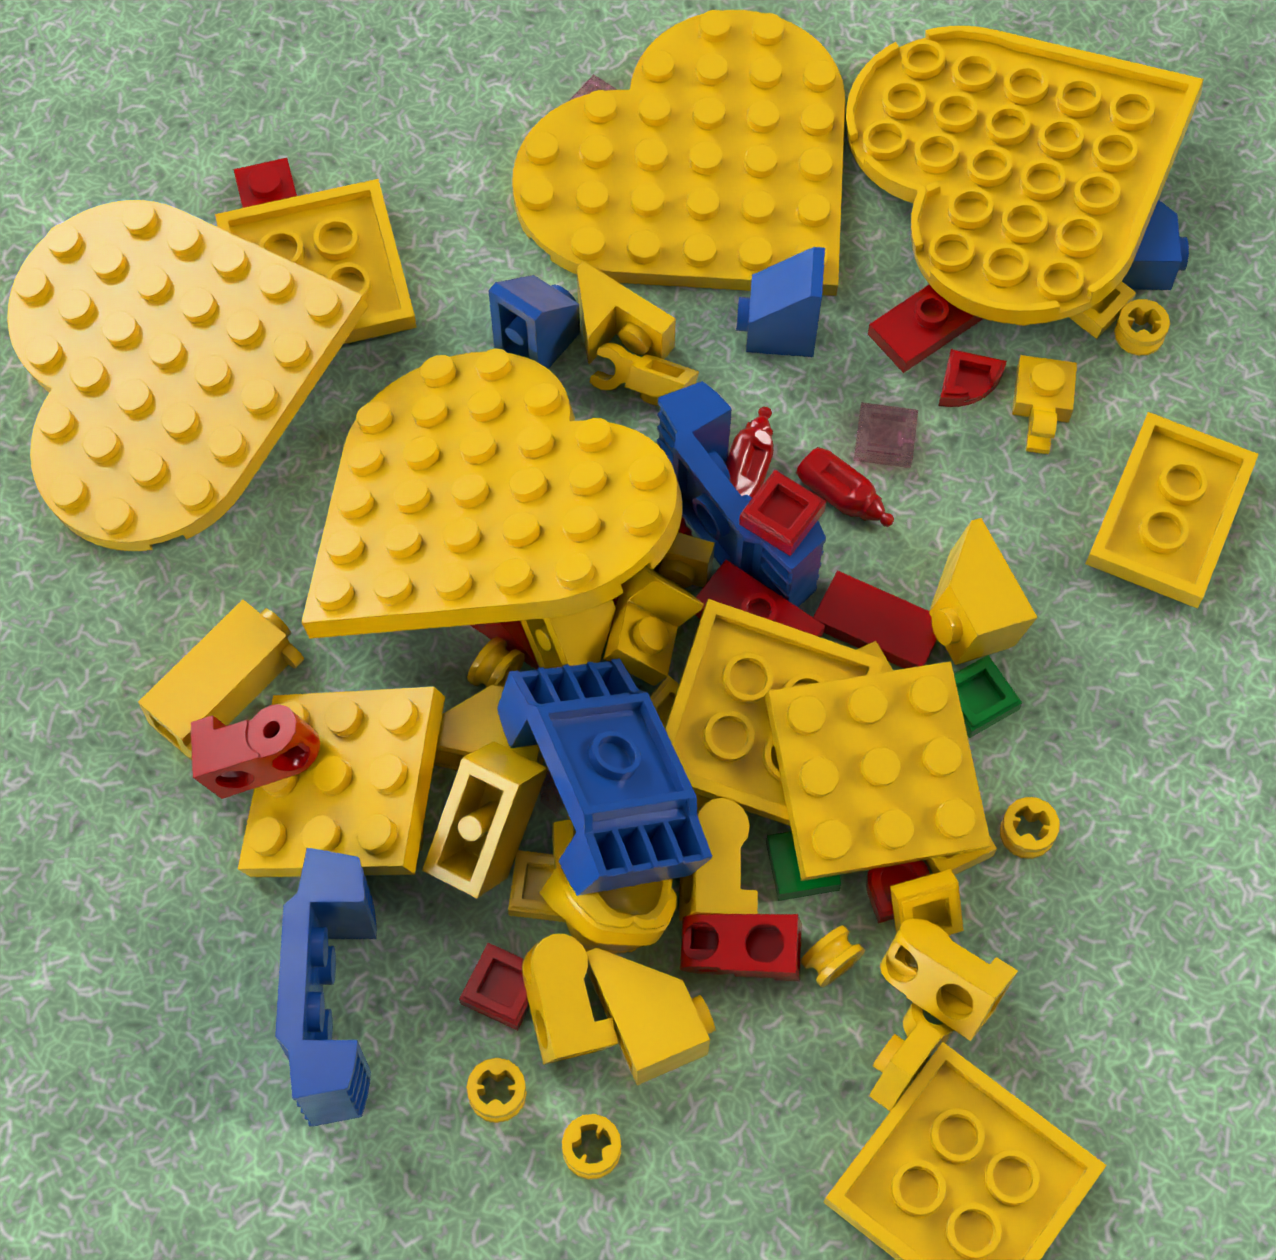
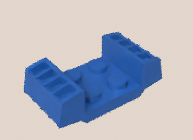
M703 381L660 396L658 398L660 412H658L657 416L660 419V425L657 426L659 432L657 443L666 453L676 474L682 497V516L700 539L715 543L714 558L720 566L725 560H728L799 607L817 590L816 584L819 579L818 573L821 567V556L824 553L823 545L826 542V536L819 521L815 523L791 556L739 525L740 514L752 497L748 494L743 496L739 494L730 482V474L725 464L728 458L731 407L715 390Z
M620 658L607 662H587V664L563 665L562 667L548 669L542 667L531 671L519 672L517 670L509 672L497 707L502 728L510 748L538 745L576 831L560 857L559 863L577 896L687 877L712 858L697 816V796L648 692L638 690Z
M313 848L306 849L298 892L283 905L275 1037L289 1060L292 1098L297 1101V1107H301V1113L305 1115V1120H308L309 1127L363 1116L369 1093L371 1070L358 1040H332V1010L325 1009L323 985H334L336 974L335 947L328 946V939H377V923L373 898L370 894L359 857Z

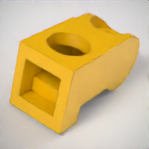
M726 798L712 799L697 809V816L712 858L692 875L680 877V921H682L684 916L695 914H758V891L741 889V846L749 834L748 816L743 808L733 800Z
M919 918L907 919L902 922L880 964L881 973L885 979L896 989L907 995V999L969 1041L974 1038L995 1012L1018 973V970L997 957L990 964L953 942L949 935L938 925Z
M552 934L543 938L526 953L522 963V976L543 1065L606 1050L618 1044L612 1018L594 1021L584 982L588 969V955L583 945L576 938L567 934Z

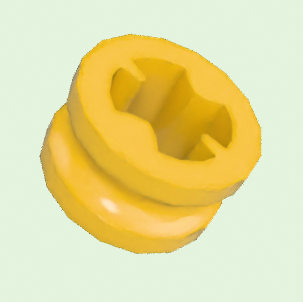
M1148 299L1133 300L1121 309L1114 330L1115 340L1128 353L1138 356L1150 355L1163 345L1170 326L1169 315L1164 307L1155 301ZM1133 322L1138 325H1144L1148 322L1153 326L1150 333L1145 329L1138 332L1131 329Z
M498 636L491 639L473 661L467 676L468 682L474 686L483 683L486 688L490 685L504 687L509 672L520 671L525 659L524 653L518 649L509 652L506 649V641Z
M1024 797L1017 799L1008 807L1000 824V837L1003 845L1010 853L1020 858L1034 859L1043 856L1051 849L1059 833L1060 820L1056 810L1048 802L1036 797ZM1023 815L1029 823L1039 820L1043 824L1038 834V837L1041 838L1040 840L1036 841L1030 833L1020 836L1016 832L1021 821L1018 818L1019 816Z
M844 925L835 928L821 938L801 959L800 963L805 969L812 967L818 972L816 982L820 987H825L849 970L865 953V949L861 944L852 945L848 941L850 931Z
M501 1058L484 1060L475 1066L468 1077L466 1088L469 1103L476 1115L485 1121L494 1123L508 1121L518 1115L523 1108L527 1095L524 1076L518 1066L511 1061ZM489 1076L497 1082L507 1076L514 1083V1085H508L509 1095L513 1097L506 1104L497 1099L485 1104L479 1098V1096L486 1094L484 1085H481L482 1082Z
M597 1114L582 1115L574 1119L565 1129L562 1138L563 1159L574 1174L585 1179H599L611 1173L617 1166L621 1155V1139L615 1124L606 1117ZM595 1130L597 1139H600L604 1134L611 1143V1145L602 1149V1161L598 1163H587L586 1154L581 1159H578L572 1150L582 1144L581 1133L585 1131Z

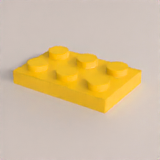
M1148 412L1085 564L1198 609L1259 454Z

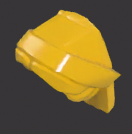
M568 814L567 820L553 822L552 839L555 870L539 893L546 903L565 920L570 935L583 945L586 952L594 948H600L613 954H625L626 952H633L639 947L656 943L669 925L677 906V896L672 889V879L577 896L559 863L560 857L576 831Z

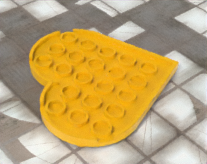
M710 10L704 14L677 23L658 36L642 54L635 67L630 90H597L574 98L550 111L530 130L518 150L512 176L514 206L523 231L529 239L532 238L540 248L550 255L552 262L574 274H577L578 266L585 261L618 283L751 291L753 274L812 247L825 248L822 295L837 296L845 119V90L839 69L831 55L817 39L797 25L773 13L748 10Z
M937 27L925 30V38L912 41L901 47L898 46L897 42L890 44L877 53L860 71L852 85L847 101L846 122L848 142L857 164L875 184L892 196L913 203L911 242L914 257L922 275L940 296L957 308L986 320L1019 326L1048 323L1076 315L1094 306L1108 296L1128 273L1202 94L1204 79L984 27Z
M124 200L111 202L85 210L54 226L35 246L22 264L14 279L7 311L8 332L16 355L39 385L49 392L37 415L30 449L34 481L43 500L72 532L91 543L114 550H153L152 544L165 542L181 535L189 539L207 529L219 520L245 491L368 308L363 294L187 212L155 201Z
M490 349L485 352H471L450 357L447 355L433 356L427 359L421 367L410 371L385 387L369 403L362 406L356 414V420L352 424L344 444L301 623L309 639L553 618L583 612L602 605L623 594L621 584L636 575L645 566L653 570L664 558L676 538L682 517V497L672 463L658 444L639 431L608 422L602 418L575 421L571 404L561 381L548 368L532 359L507 353L503 349Z

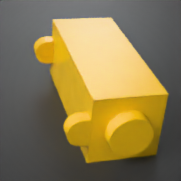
M242 599L138 701L148 723L192 760L191 722L213 715L228 726L288 665L297 668L304 661L303 655L289 643L288 636L291 634L288 626L271 610L265 608L259 613Z

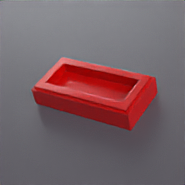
M838 570L813 618L825 625L823 633L854 647L861 648L876 641L887 661L904 669L926 665L937 642L932 629L930 611Z

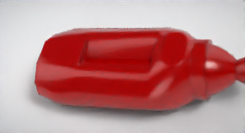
M765 406L758 410V417L748 422L745 428L740 430L735 436L725 463L730 474V482L741 496L745 494L752 498L755 496L764 483L773 457V430L768 420L772 415V411Z
M817 447L797 467L796 474L802 483L841 513L850 517H860L864 521L880 520L884 527H889L893 524V515L885 513L882 498L876 494L875 487L870 480L831 451Z

